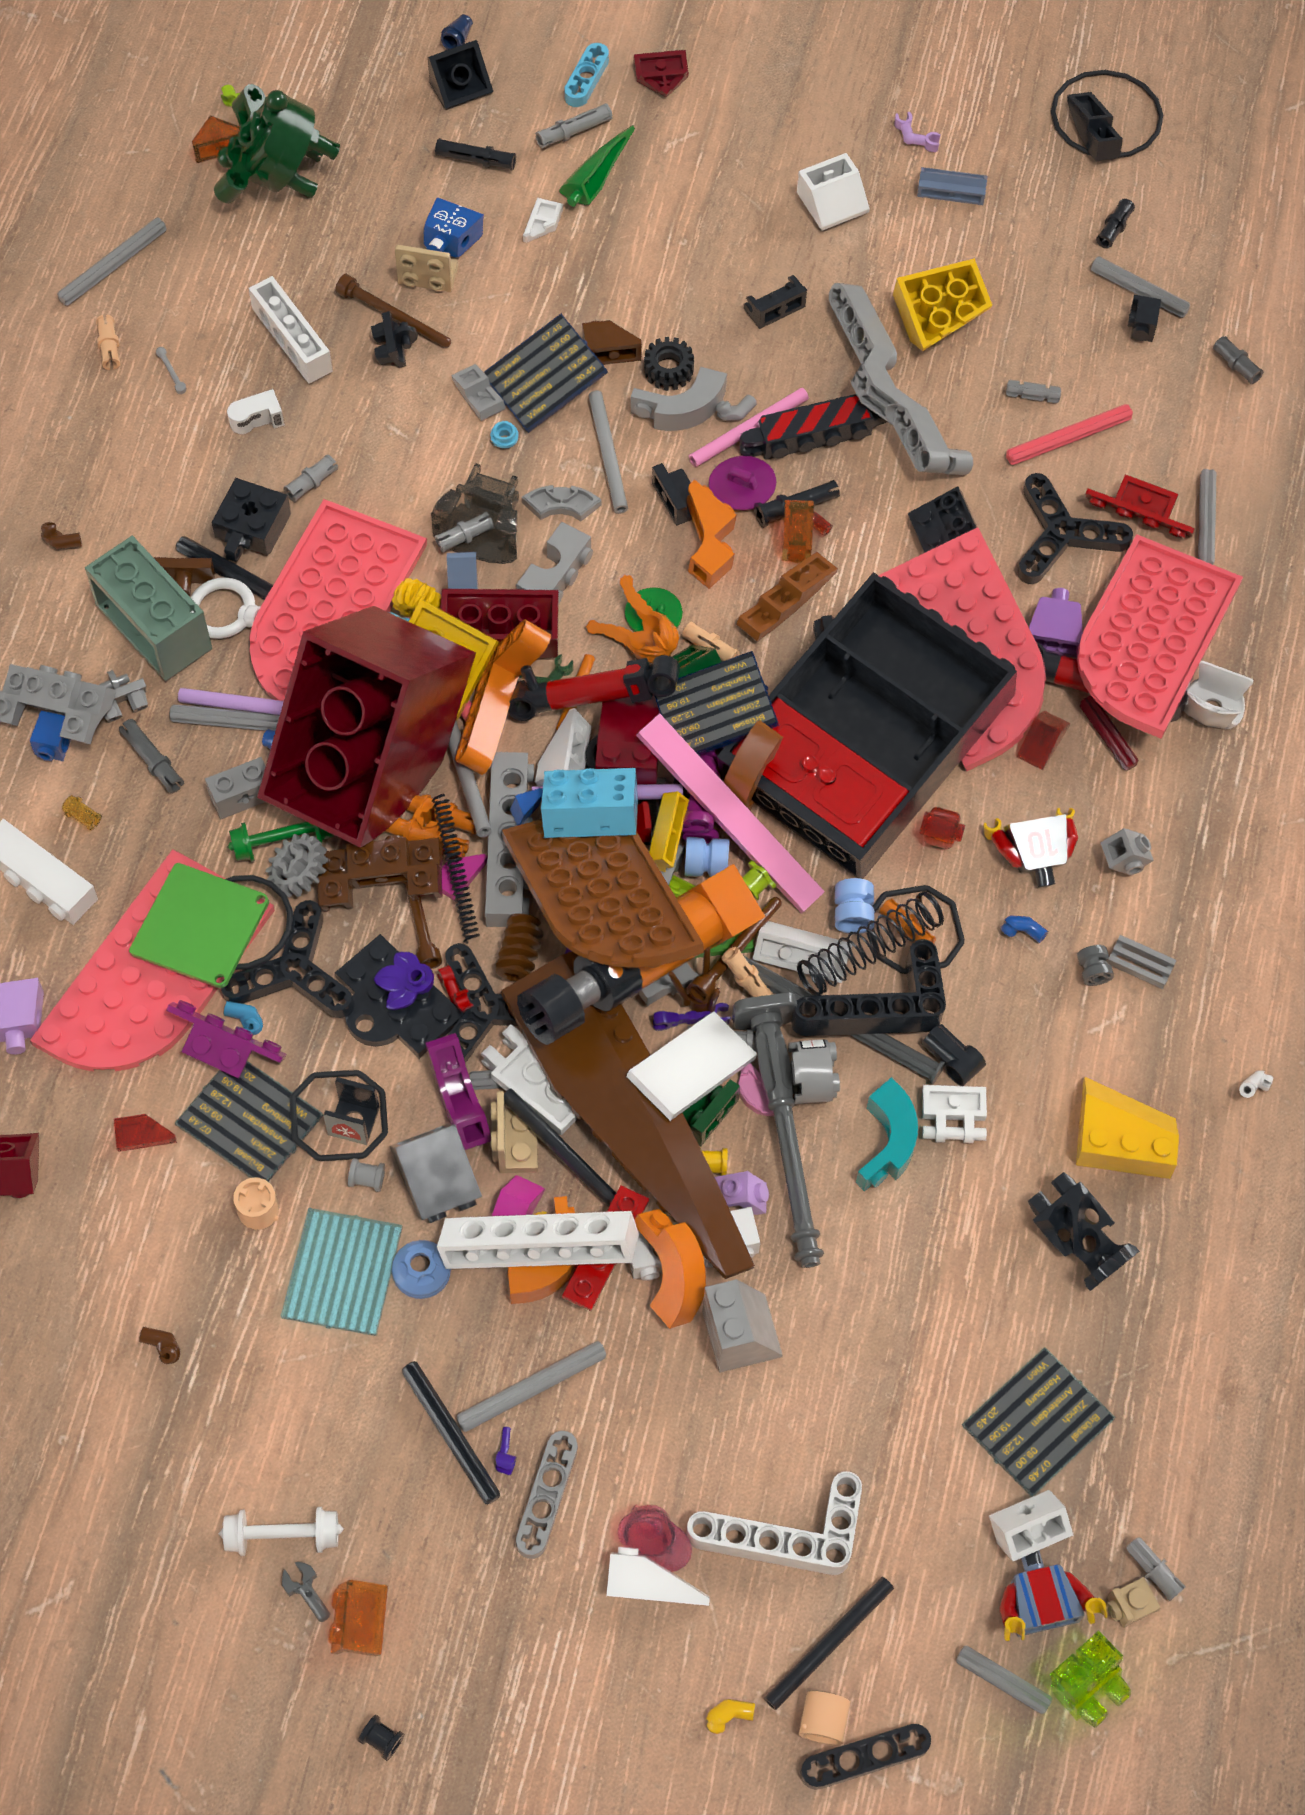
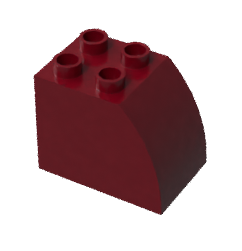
M376 606L303 631L257 798L358 847H362L374 840L409 808L412 799L416 795L419 796L442 764L476 652Z

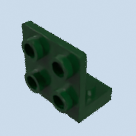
M731 1079L724 1087L719 1085L682 1112L700 1147H702L739 1101L740 1086Z

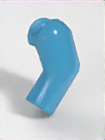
M231 1001L226 1002L224 1016L240 1019L243 1028L252 1032L253 1035L259 1034L262 1031L263 1020L254 1006Z

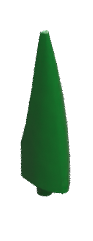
M631 125L600 147L561 186L559 192L567 198V203L570 206L575 207L577 203L590 205L602 190L612 167L635 130L634 125Z

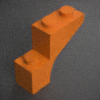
M693 480L689 484V495L687 496L686 504L701 541V546L691 556L688 572L710 589L732 569L735 553H733V550L727 543L721 541L734 530L737 514H735L730 505L722 503L717 499L707 486Z

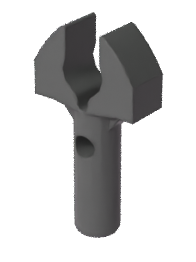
M295 1562L297 1568L303 1574V1585L293 1582L287 1571L284 1570L282 1577L284 1590L289 1597L294 1593L301 1595L320 1622L326 1621L331 1614L312 1587L313 1580L317 1578L316 1572L311 1565Z

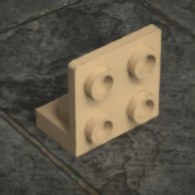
M396 245L395 257L398 284H404L409 287L428 288L435 291L452 292L458 270L457 259H451L450 254L446 252Z
M497 1091V1102H491L493 1162H499L500 1173L538 1172L537 1135L511 1109H505L504 1091Z

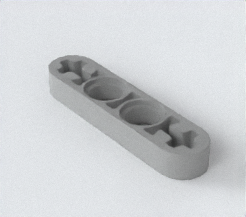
M568 1431L555 1432L548 1440L517 1533L516 1546L518 1552L527 1559L538 1558L547 1547L577 1456V1440ZM562 1440L568 1441V1447L571 1449V1451L565 1450L561 1459V1463L567 1464V1467L555 1462L558 1451L554 1445H560ZM550 1470H555L561 1474L562 1481L558 1486L549 1487L543 1482L544 1474ZM546 1502L551 1506L552 1511L547 1518L539 1519L534 1516L532 1508L536 1503ZM528 1521L537 1527H547L545 1531L538 1528L536 1538L540 1545H534L532 1550L526 1549V1543L522 1541L523 1538L529 1539L533 1530V1525H527Z

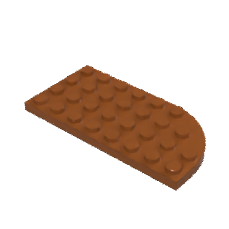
M542 819L502 830L503 840L557 939L572 952L600 964L635 968H655L704 953L702 940L637 832L636 835L544 838Z

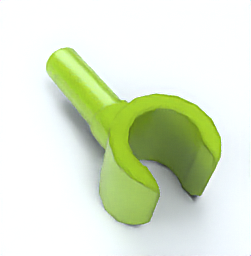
M224 85L221 87L223 93L221 98L226 106L231 107L232 102L239 93L235 92L232 85Z

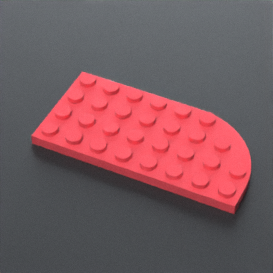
M323 499L261 605L251 628L249 641L252 666L258 682L271 699L280 701L285 699L303 631L372 606L390 612L394 604L392 602L393 593L401 581H404L411 575L427 546V538Z
M977 527L878 575L880 577H888L894 582L896 588L903 593L908 592L914 595L926 609L936 610L945 622L951 626L957 625L962 628L968 638L976 643L982 642L994 656L999 659L1004 658L1008 660L1017 671L1015 696L961 760L966 771L1000 756L1024 737L1023 733L1028 729L1032 721L1036 720L1041 710L1046 681L1045 666L1038 645Z
M1136 534L1081 636L1077 653L1078 669L1084 686L1090 695L1104 710L1119 721L1162 739L1199 667L1200 661H1202L1235 597L1243 577Z
M172 849L38 1028L37 1032L30 1039L31 1044L69 1066L88 1071H94V1069H115V1071L131 1069L140 1066L139 1063L156 1055L161 1056L181 1040L193 1023L166 1011L168 1005L172 1002L178 1004L179 1000L194 1005L196 1007L195 1012L200 1014L218 988L133 957L129 949L176 863L187 865L223 879L226 878ZM262 898L257 901L258 904L265 902ZM269 903L245 951L275 911L273 904ZM219 977L216 982L221 983L225 978Z

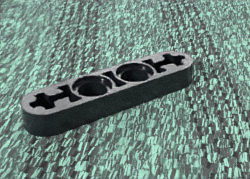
M910 1724L812 1755L802 1765L800 1771L801 1779L808 1788L819 1790L918 1759L929 1750L931 1735L923 1725ZM911 1732H914L916 1737H923L924 1741L920 1744V1750H916L913 1745L902 1748L901 1751L904 1756L899 1757L898 1745L893 1737H899V1744L908 1741ZM885 1742L891 1747L892 1756L889 1760L879 1761L874 1757L872 1749L876 1743ZM846 1752L854 1753L859 1759V1767L852 1772L845 1771L839 1761L842 1754ZM833 1757L834 1769L839 1776L833 1777V1771L830 1770L822 1774V1781L817 1782L814 1776L808 1777L807 1773L811 1771V1764L816 1763L818 1768H824L830 1764L827 1758Z

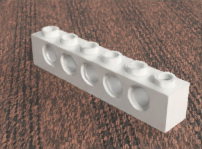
M631 1211L445 1218L437 1248L445 1269L632 1263L639 1233Z

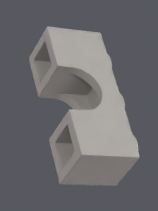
M561 522L547 541V558L556 562L557 565L550 569H543L531 563L516 584V588L524 590H559L560 603L563 591L568 585L572 586L578 576V570L583 564L587 565L593 555L591 536Z

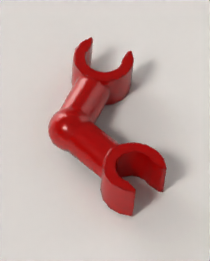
M448 965L438 969V979L441 985L445 987L450 1001L461 1012L473 1008L474 1005L470 1003L467 996L469 991L467 989L459 990L451 967Z

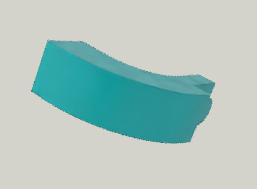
M892 1077L868 1098L866 1109L885 1128L888 1144L877 1156L858 1171L856 1184L863 1191H866L871 1185L874 1187L879 1186L887 1178L888 1173L897 1180L907 1169L915 1149L918 1136L917 1114L908 1094Z

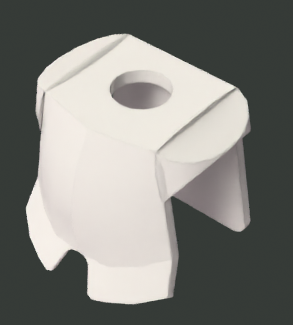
M1200 661L1199 679L1195 680L1187 689L1188 701L1184 712L1205 726L1231 729L1238 725L1243 718L1245 710L1243 694L1253 684V679L1211 663ZM1207 701H1216L1220 704L1221 707L1212 705Z

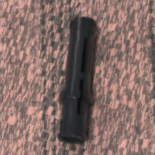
M441 138L437 139L435 146L436 156L480 163L486 168L495 166L514 170L516 164V153L494 150L493 146L483 148L442 140Z

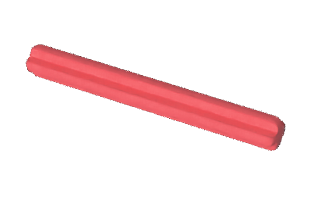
M1128 404L1121 405L1007 450L1006 458L1011 465L1018 464L1131 420L1133 411Z

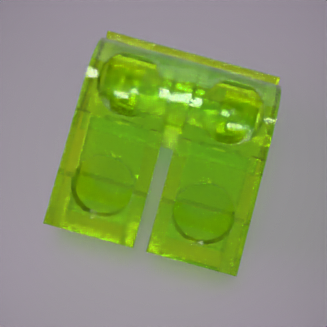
M1097 1631L1076 1650V1656L1074 1654L1070 1655L1050 1673L1051 1690L1054 1696L1076 1721L1082 1717L1094 1728L1100 1725L1108 1716V1711L1099 1703L1104 1696L1107 1695L1117 1706L1122 1705L1131 1696V1689L1122 1678V1668L1118 1665L1123 1661V1655L1100 1631Z

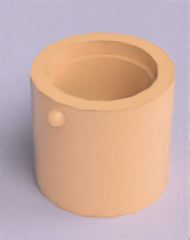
M258 1177L249 1178L242 1181L236 1187L233 1195L234 1205L241 1223L247 1228L254 1230L265 1229L278 1220L279 1204L275 1191L268 1181Z
M807 1692L799 1736L821 1744L842 1745L851 1701L831 1693Z

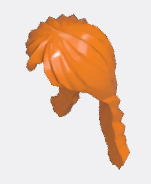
M624 575L620 578V585L624 590L627 601L642 619L644 631L632 632L621 626L600 624L595 620H590L585 626L588 633H599L614 638L616 641L628 646L637 659L647 658L649 664L661 655L671 657V653L677 648L679 641L677 628L666 615L653 611L652 607L647 605V602L635 591L632 576Z

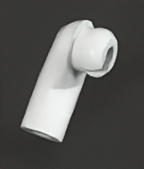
M1256 1071L1242 1082L1239 1089L1240 1094L1243 1097L1250 1098L1255 1094L1257 1088L1268 1091L1273 1077L1265 1074V1071Z

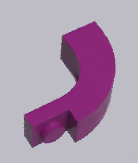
M456 1033L425 1043L450 1124L456 1125L464 1149L467 1150L490 1142L491 1134L486 1116L473 1089Z

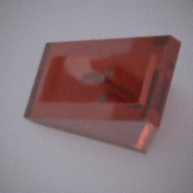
M1044 710L1034 718L1017 754V758L1044 770L1068 730L1070 723Z

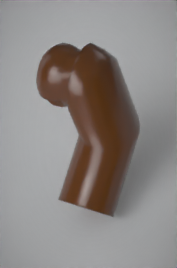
M46 522L41 526L43 541L53 548L62 550L82 547L80 532L63 535L56 529V524L53 522Z
M149 1327L142 1328L139 1342L156 1346L162 1363L173 1364L179 1360L180 1347L172 1333Z

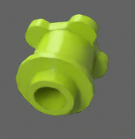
M751 860L748 863L751 869L742 878L757 901L759 899L758 895L767 886L773 890L776 884L762 866L757 865Z

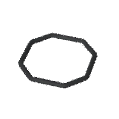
M928 885L883 892L872 906L874 914L886 897L927 891L950 905L959 942L944 962H939L940 968L949 966L965 942L956 903ZM869 931L872 943L880 953L877 939ZM875 953L878 960L896 971L906 974V968H903L887 957L884 959L880 958Z
M360 1070L314 1072L290 1096L292 1139L294 1143L317 1161L364 1159L368 1157L388 1134L386 1093L381 1086ZM358 1076L368 1085L376 1087L380 1098L382 1133L364 1152L319 1155L298 1138L296 1098L315 1078Z

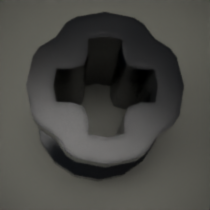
M374 1715L360 1734L358 1742L369 1744L383 1754L382 1758L388 1761L400 1746L405 1734L401 1731L396 1733L380 1722L378 1715Z

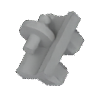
M113 670L107 672L109 680L99 685L116 690L112 708L103 716L108 723L122 717L118 703L125 700L129 701L133 713L148 708L145 694L147 692L146 684L143 678L120 687V685L130 682L128 675L124 674L116 677Z

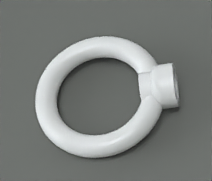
M233 578L209 580L200 585L191 595V599L198 606L206 595L219 589L233 590L242 597L244 605L240 607L238 619L235 622L224 627L207 625L209 636L213 639L231 637L246 627L252 628L254 619L261 608L255 605L254 595L248 586Z

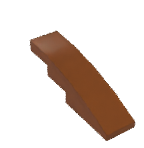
M818 552L814 553L781 575L779 583L762 594L757 605L740 615L736 625L758 642L814 596L837 573L838 568Z

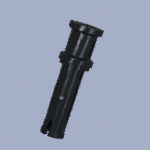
M831 480L788 497L780 494L776 496L775 500L764 504L757 502L754 504L757 521L764 528L769 525V522L777 519H789L793 512L840 497L839 489L828 492V490L838 487V484L835 480Z

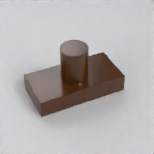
M154 557L189 596L191 595L192 583L203 584L215 579L212 558Z

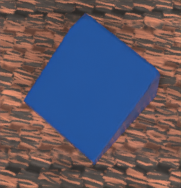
M543 788L515 796L510 811L517 826L524 824L540 806Z

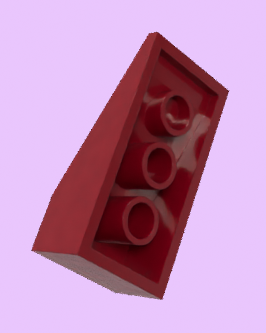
M654 694L651 700L632 703L630 697L602 702L597 741L596 769L636 768L637 785L657 784L659 759L636 736L657 715H662Z

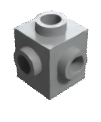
M1123 828L1100 842L1109 868L1112 870L1134 875L1143 871L1144 866L1154 861L1150 852V841L1144 834Z

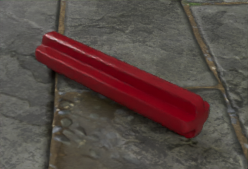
M1091 695L1081 701L1080 708L1123 769L1128 771L1136 767L1139 761L1137 756L1103 708Z

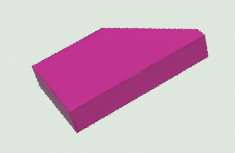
M488 855L463 857L461 861L449 864L464 863V866L454 868L451 871L465 869V872L457 873L453 876L467 875V877L454 882L468 881V883L455 888L469 886L487 864ZM447 861L442 867V893L454 900L456 896L453 895L454 890L451 889L453 885L450 883L452 879L449 878L451 873L447 871L450 868L446 866Z

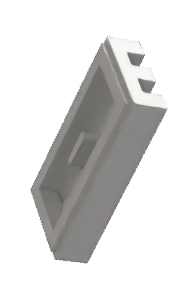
M1120 935L1107 963L1163 989L1176 960ZM1117 955L1135 962L1136 965H1139L1143 968H1149L1155 972H1158L1163 976L1160 977L1138 966H1135L1127 961H1124L1118 958Z

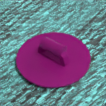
M736 456L721 462L715 467L709 478V489L722 503L730 505L733 510L754 509L755 503L761 502L764 504L772 497L777 481L773 469L765 461L752 456Z

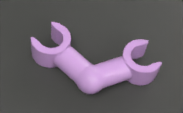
M908 112L906 121H903L896 113L894 125L898 130L902 131L906 144L924 146L929 152L938 151L939 133L915 134L911 128L912 114Z

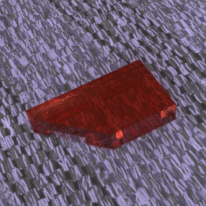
M146 1114L114 1119L118 1152L177 1143L174 1133Z

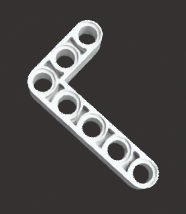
M841 1472L834 1477L829 1493L823 1534L703 1511L694 1513L689 1518L687 1523V1539L694 1548L829 1575H838L847 1569L852 1554L862 1483L860 1478L852 1472ZM842 1484L850 1485L854 1490V1494L850 1497H844L838 1493L837 1487ZM835 1517H843L848 1521L849 1527L839 1530L833 1526L831 1520ZM698 1524H705L710 1528L711 1533L706 1537H699L693 1532V1528ZM737 1530L743 1534L744 1540L740 1543H731L727 1539L726 1534L729 1531ZM763 1537H772L776 1540L778 1546L775 1549L766 1550L760 1545L759 1541ZM797 1543H804L810 1548L811 1553L807 1556H799L793 1551V1546ZM831 1549L839 1550L843 1554L844 1560L839 1563H833L827 1558L826 1553Z

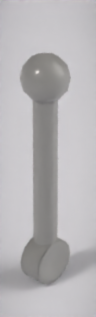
M164 347L157 348L156 355L163 360L174 380L176 392L184 394L187 390L186 384L180 382L166 356V349Z

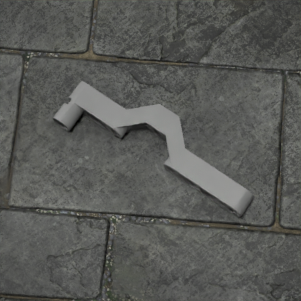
M835 283L829 291V302L861 362L859 369L851 380V384L860 402L894 426L918 471L960 476L969 474L973 467L972 454L967 450L948 449L927 408L921 406L895 387L887 370H891L895 366L897 352L862 286Z

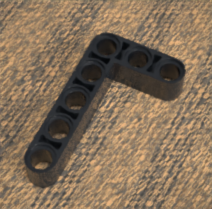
M925 939L916 940L910 946L905 967L909 992L804 996L797 1000V1007H794L791 1019L792 1029L802 1036L930 1032L934 1027L941 1024L946 1009L936 946L931 941ZM836 1013V1014H840V1015H842V1016H841V1017H840V1016H835V1015H833V1014ZM805 1014V1015H809V1016H811V1017L808 1018V1017H804V1016H802V1015Z

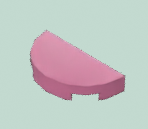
M749 1063L741 1070L738 1083L740 1086V1097L746 1107L753 1112L765 1116H774L773 1111L768 1108L769 1101L763 1087L761 1074Z

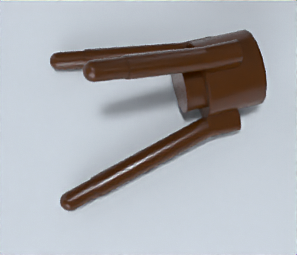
M709 947L704 950L702 974H707L710 969ZM673 971L668 973L673 985L682 998L683 1006H689L691 1011L713 1012L716 1010L715 1004L720 994L719 988L714 990L711 998L706 1003H701L686 993Z

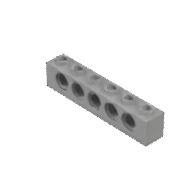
M496 752L491 766L489 823L492 832L488 836L486 927H507V920L511 914L529 915V898H524V889H529L502 836L503 829L517 826L513 815L505 813L511 809L515 796L532 791L528 790V782H534V764H529L528 753ZM509 784H517V785H519V786H517V787H515V788H509V787H507V785H509ZM529 817L525 823L532 822V817ZM508 863L516 865L514 868L511 869L503 867L505 864ZM508 890L515 892L511 896L502 895L504 891Z

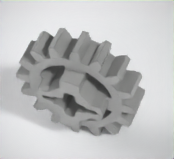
M303 833L301 837L294 834L291 842L286 839L283 840L284 846L281 849L276 847L274 850L277 855L268 860L272 863V866L266 869V873L270 875L267 880L276 884L288 898L292 894H295L297 897L301 896L302 889L308 892L311 891L310 884L312 882L319 883L318 874L325 873L326 871L322 864L328 862V858L324 856L327 849L322 846L318 839L314 836L310 837L307 833Z

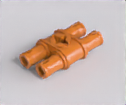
M416 795L406 810L414 813L412 819L408 821L398 818L384 832L406 837L408 841L430 838L442 840L443 838L440 837L442 832L438 831L440 826L437 825V815L434 813L436 809L433 808L435 803L432 802L433 798H431V795ZM452 802L436 806L451 805L450 808L438 812L452 811V813L439 818L454 817L453 820L444 821L440 824L454 822L453 827L471 832L472 834L477 833L471 813L459 810L458 806ZM450 826V827H445V828H443V829H441V830H448V829L451 828L452 826ZM458 837L445 840V842L459 840L458 843L450 844L446 847L460 846L459 849L451 850L447 853L460 851L462 853L456 855L457 857L463 858L466 856L465 853L469 849V840Z

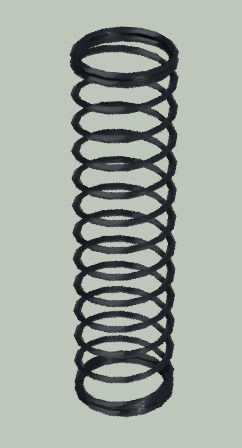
M922 891L916 895L915 899H908L906 905L899 904L896 910L890 909L887 911V915L878 916L877 921H869L867 927L860 926L857 932H850L847 938L841 937L837 944L831 943L828 949H820L818 955L811 954L808 961L802 959L797 963V972L801 982L808 992L814 996L827 992L825 980L829 985L836 987V976L842 981L847 980L845 969L849 974L855 976L857 973L856 965L860 969L865 970L867 967L866 960L871 964H876L875 953L884 959L886 958L885 948L889 952L895 953V943L904 948L906 945L905 938L911 942L915 941V932L923 937L925 935V927L933 931L935 927L942 926L944 916L939 903L930 893ZM922 896L928 898L938 914L939 924L934 922L931 913L923 905ZM915 901L916 912L908 906L909 902ZM900 907H905L907 918L898 912ZM908 909L918 919L923 930L922 934L913 925ZM891 912L896 913L897 924L888 917ZM898 914L908 924L913 939H910L903 930ZM922 916H923V918L927 921V923L932 926V928H930V927L924 922V920L922 919ZM886 918L888 930L879 923V919ZM889 921L892 922L899 931L903 940V945H901L893 935L889 925ZM870 924H876L878 935L869 928ZM879 926L889 936L894 948L893 950L884 942ZM861 929L867 930L869 942L859 934ZM869 931L880 943L884 953L883 956L874 947ZM852 934L857 935L859 948L853 941L849 940ZM860 938L869 947L874 961H871L864 952ZM842 940L847 941L849 953L840 946ZM850 943L855 947V949L860 954L864 963V967H862L855 959L850 947ZM837 946L840 960L830 951V947ZM840 949L847 955L850 962L852 963L854 973L851 972L845 964ZM821 952H827L831 967L820 957ZM830 954L835 958V960L840 965L844 974V979L836 971L832 963ZM812 957H817L821 973L810 963ZM820 960L829 969L833 976L834 984L825 975ZM802 964L808 968L809 974L819 992L814 990L804 975Z

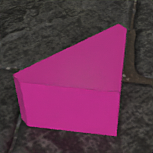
M516 1175L500 1191L492 1216L532 1215L545 1188Z

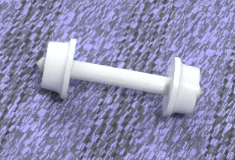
M317 1507L316 1523L247 1526L245 1510H240L236 1515L224 1516L223 1528L218 1534L223 1539L224 1550L238 1552L240 1556L246 1555L247 1540L301 1537H316L317 1552L322 1553L326 1548L338 1547V1537L344 1528L338 1524L337 1511H324L322 1507Z

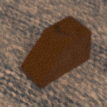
M610 320L582 323V339L587 341V346L603 365L641 361L642 342L640 338Z

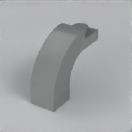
M700 367L692 387L684 393L673 396L660 395L634 388L631 394V413L642 418L654 419V429L678 431L697 426L709 419L717 411L716 405L723 400L726 392L727 373Z

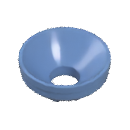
M417 1240L406 1244L395 1255L392 1264L393 1280L397 1288L405 1295L415 1299H425L437 1295L448 1284L451 1269H445L437 1244L428 1240ZM420 1255L426 1256L430 1261L428 1269L417 1272L411 1268L413 1258Z

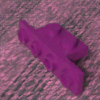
M179 1000L178 1004L172 1002L166 1009V1011L194 1023L181 1052L234 1077H241L252 1051L279 1063L284 1061L287 1055L281 1052L282 1047L277 1043L266 1039L263 1043L252 1038V1032L236 1026L235 1030L223 1025L224 1019L210 1013L207 1016H203L195 1012L196 1007L182 1000Z

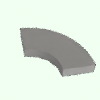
M549 485L535 489L521 497L522 503L540 520L550 515L564 514L582 521L602 506V500L599 497L576 486L567 488Z

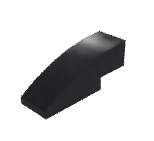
M1092 92L1067 95L1068 106L1076 129L1094 160L1102 161L1120 158L1123 138L1112 127L1113 115Z

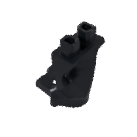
M1063 1172L1051 1182L1061 1195L1059 1199L1052 1204L1044 1193L1039 1191L1028 1200V1203L1036 1215L1033 1219L1034 1223L1048 1240L1065 1257L1073 1253L1083 1261L1091 1273L1084 1279L1086 1287L1091 1291L1140 1251L1130 1243L1115 1244L1103 1232V1227L1107 1225L1111 1227L1115 1222L1081 1181L1076 1183L1069 1175ZM1086 1209H1092L1098 1214L1099 1221L1097 1223L1090 1221L1086 1217ZM1065 1228L1070 1233L1069 1241L1065 1242L1058 1236L1060 1229ZM1087 1235L1093 1236L1096 1240V1247L1092 1252L1087 1251L1083 1246V1238Z

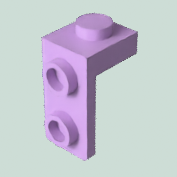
M749 1171L715 1177L728 1207L740 1205L743 1208L752 1207L754 1215L766 1213V1201L769 1198L766 1182Z

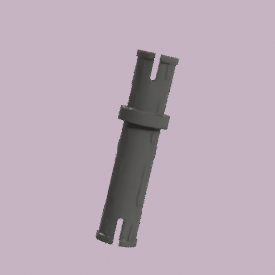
M134 719L124 721L122 724L127 730L120 726L119 732L148 765L149 773L157 777L169 793H175L181 788L176 782L183 786L184 780L171 766V760L159 752Z

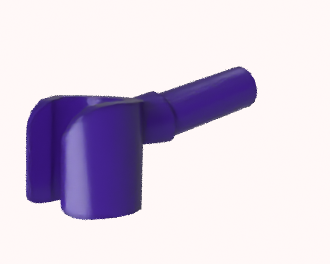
M503 1427L501 1447L496 1456L495 1468L498 1472L511 1475L517 1457L508 1454L511 1428Z

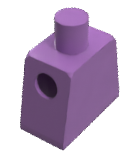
M1055 588L1052 591L1051 598L1041 597L1039 599L1029 629L1035 641L1040 643L1046 651L1077 658L1078 647L1083 634L1081 604L1068 601V590Z

